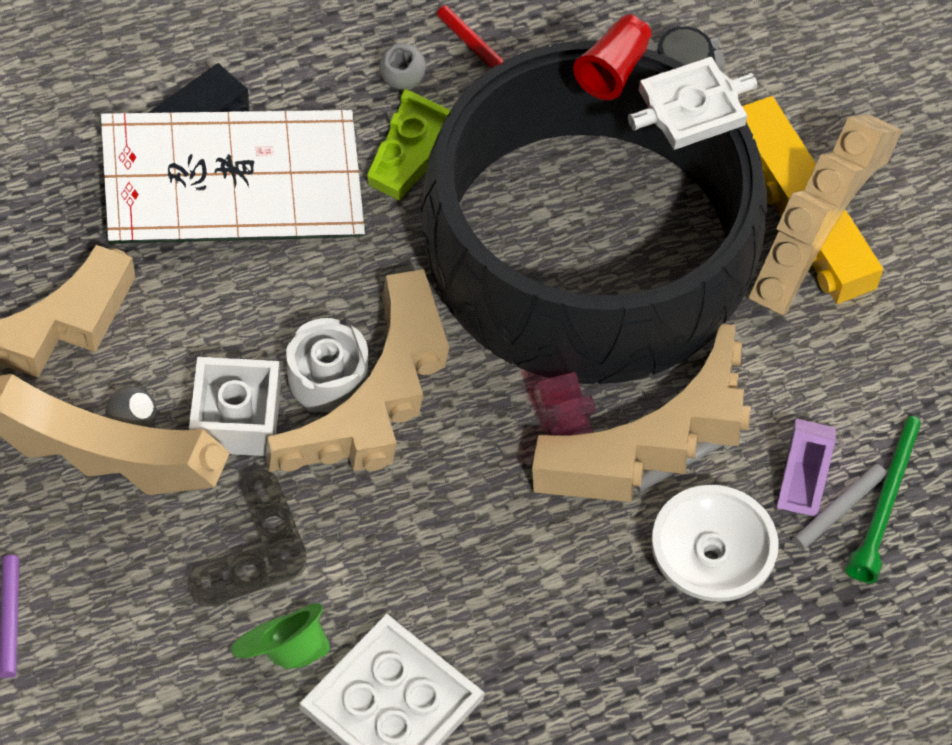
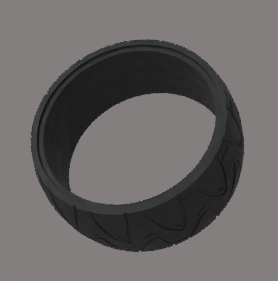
M594 40L579 41V43H574V41L552 44V46L546 45L523 52L505 60L500 66L496 65L465 90L446 117L430 152L422 190L421 216L426 243L424 245L429 267L440 293L451 313L454 312L457 321L479 344L487 350L490 349L494 355L506 362L516 364V367L536 375L559 381L569 380L571 383L594 384L598 382V384H609L637 380L647 377L651 373L654 375L679 364L705 346L718 333L719 327L729 320L741 303L750 285L762 252L765 234V215L767 214V191L760 153L747 122L745 126L675 150L662 129L653 123L635 131L632 130V126L630 127L628 115L648 109V105L639 92L640 80L685 66V64L664 54L659 55L656 51L647 49L629 75L619 97L613 100H602L586 92L577 82L573 66L575 61L597 42ZM572 135L603 136L620 139L652 150L681 168L697 183L712 203L719 217L725 240L703 264L680 279L664 286L626 295H585L546 286L506 265L486 248L476 236L465 219L459 203L470 185L487 167L515 149L554 137Z

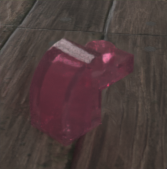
M576 372L536 382L531 391L546 435L573 436L593 433L589 418L596 412L592 395L583 397Z

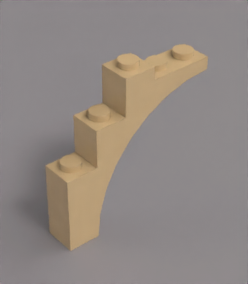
M870 114L847 118L832 153L820 155L805 190L792 193L776 228L779 232L750 293L749 299L781 315L788 313L807 272L829 233L868 178L888 163L903 131L902 129Z
M424 269L386 275L382 295L387 320L386 343L383 353L372 373L351 398L328 415L299 429L269 436L267 438L265 456L269 472L277 470L289 472L297 470L304 465L321 462L323 464H334L343 458L350 459L353 471L363 469L376 471L393 464L397 443L390 421L405 422L419 416L423 392L417 374L430 375L441 368H445L449 352L447 338Z
M722 324L719 327L714 348L702 370L680 394L660 409L634 422L602 432L573 436L538 435L532 466L534 493L632 502L634 486H642L644 470L686 474L688 458H696L697 442L739 446L741 430L749 431L751 406H743L744 389H738L739 373H732L733 365L740 366L743 342L735 341L736 325Z

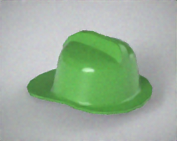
M320 603L309 604L294 613L258 625L235 641L231 647L232 655L236 658H249L264 654L273 663L285 669H298L311 664L328 654L330 650V643L319 621V617L323 612V605Z

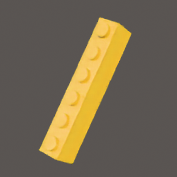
M770 96L742 107L748 115L746 122L760 153L767 191V203L775 205L781 219L792 193L805 190L816 163L774 97ZM845 209L812 263L813 268L817 272L820 288L824 293H830L836 304L876 290L883 272L880 262Z

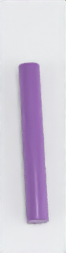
M6 555L2 558L1 678H12L17 675L19 557L15 555Z

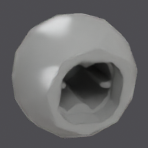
M408 43L393 44L385 50L380 59V75L393 88L398 90L412 89L421 82L425 74V57L413 45Z

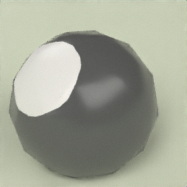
M125 386L110 396L105 408V415L113 420L152 428L157 416V407L155 400L147 390L136 386Z

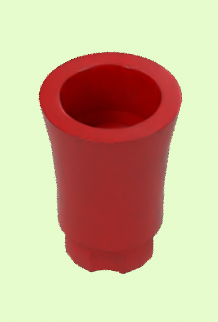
M631 14L624 15L618 22L613 23L606 33L575 61L573 72L579 85L590 95L602 100H613L619 97L629 75L647 50L649 39L652 36L649 25Z

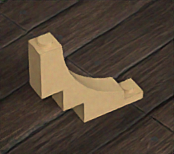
M96 245L83 265L59 289L33 306L0 319V367L3 365L38 378L59 340L96 352L136 278L132 257L119 249H106Z
M13 374L0 376V436L26 457L34 458L60 454L87 476L121 473L145 494L155 495L215 488L230 454L226 448L204 429L167 430L113 420L59 400L31 386Z

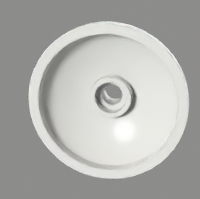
M701 485L678 493L662 507L653 527L652 551L662 574L682 592L707 601H730L752 593L767 580L774 568L778 555V536L774 523L766 510L749 495L727 486ZM706 551H714L719 557L717 559H709L704 553Z

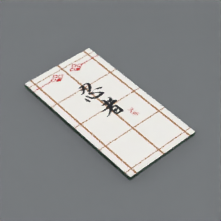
M352 110L101 114L99 124L101 125L107 217L106 238L108 239V244L318 239L364 236L366 228L363 220Z

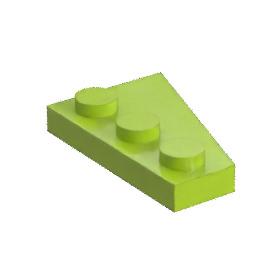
M404 89L398 113H394L390 121L391 129L385 141L381 142L368 172L369 186L400 201L426 172L430 152L450 109Z

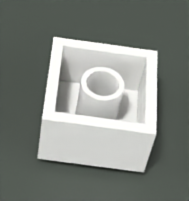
M197 357L189 430L204 429L226 448L230 454L266 456L267 438L276 435L281 390L279 361Z

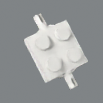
M709 57L640 80L639 92L648 105V109L629 114L628 121L630 127L632 126V130L635 131L653 123L662 129L675 150L745 126L748 115L738 101V94L757 89L756 78L753 77L752 73H749L748 75L731 80L719 70L713 58Z

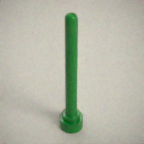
M909 416L904 422L863 545L850 554L845 568V572L850 578L867 584L875 583L878 580L882 568L881 556L878 550L921 426V421L916 416Z

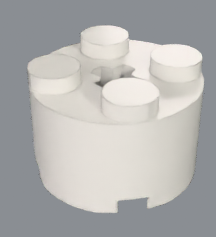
M320 318L307 322L296 331V336L287 346L286 359L289 388L296 400L310 412H332L351 398L368 379L367 343L359 330L353 326L351 329L340 324V320Z

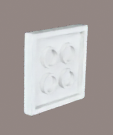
M386 614L300 702V710L341 745H442L484 699V692Z

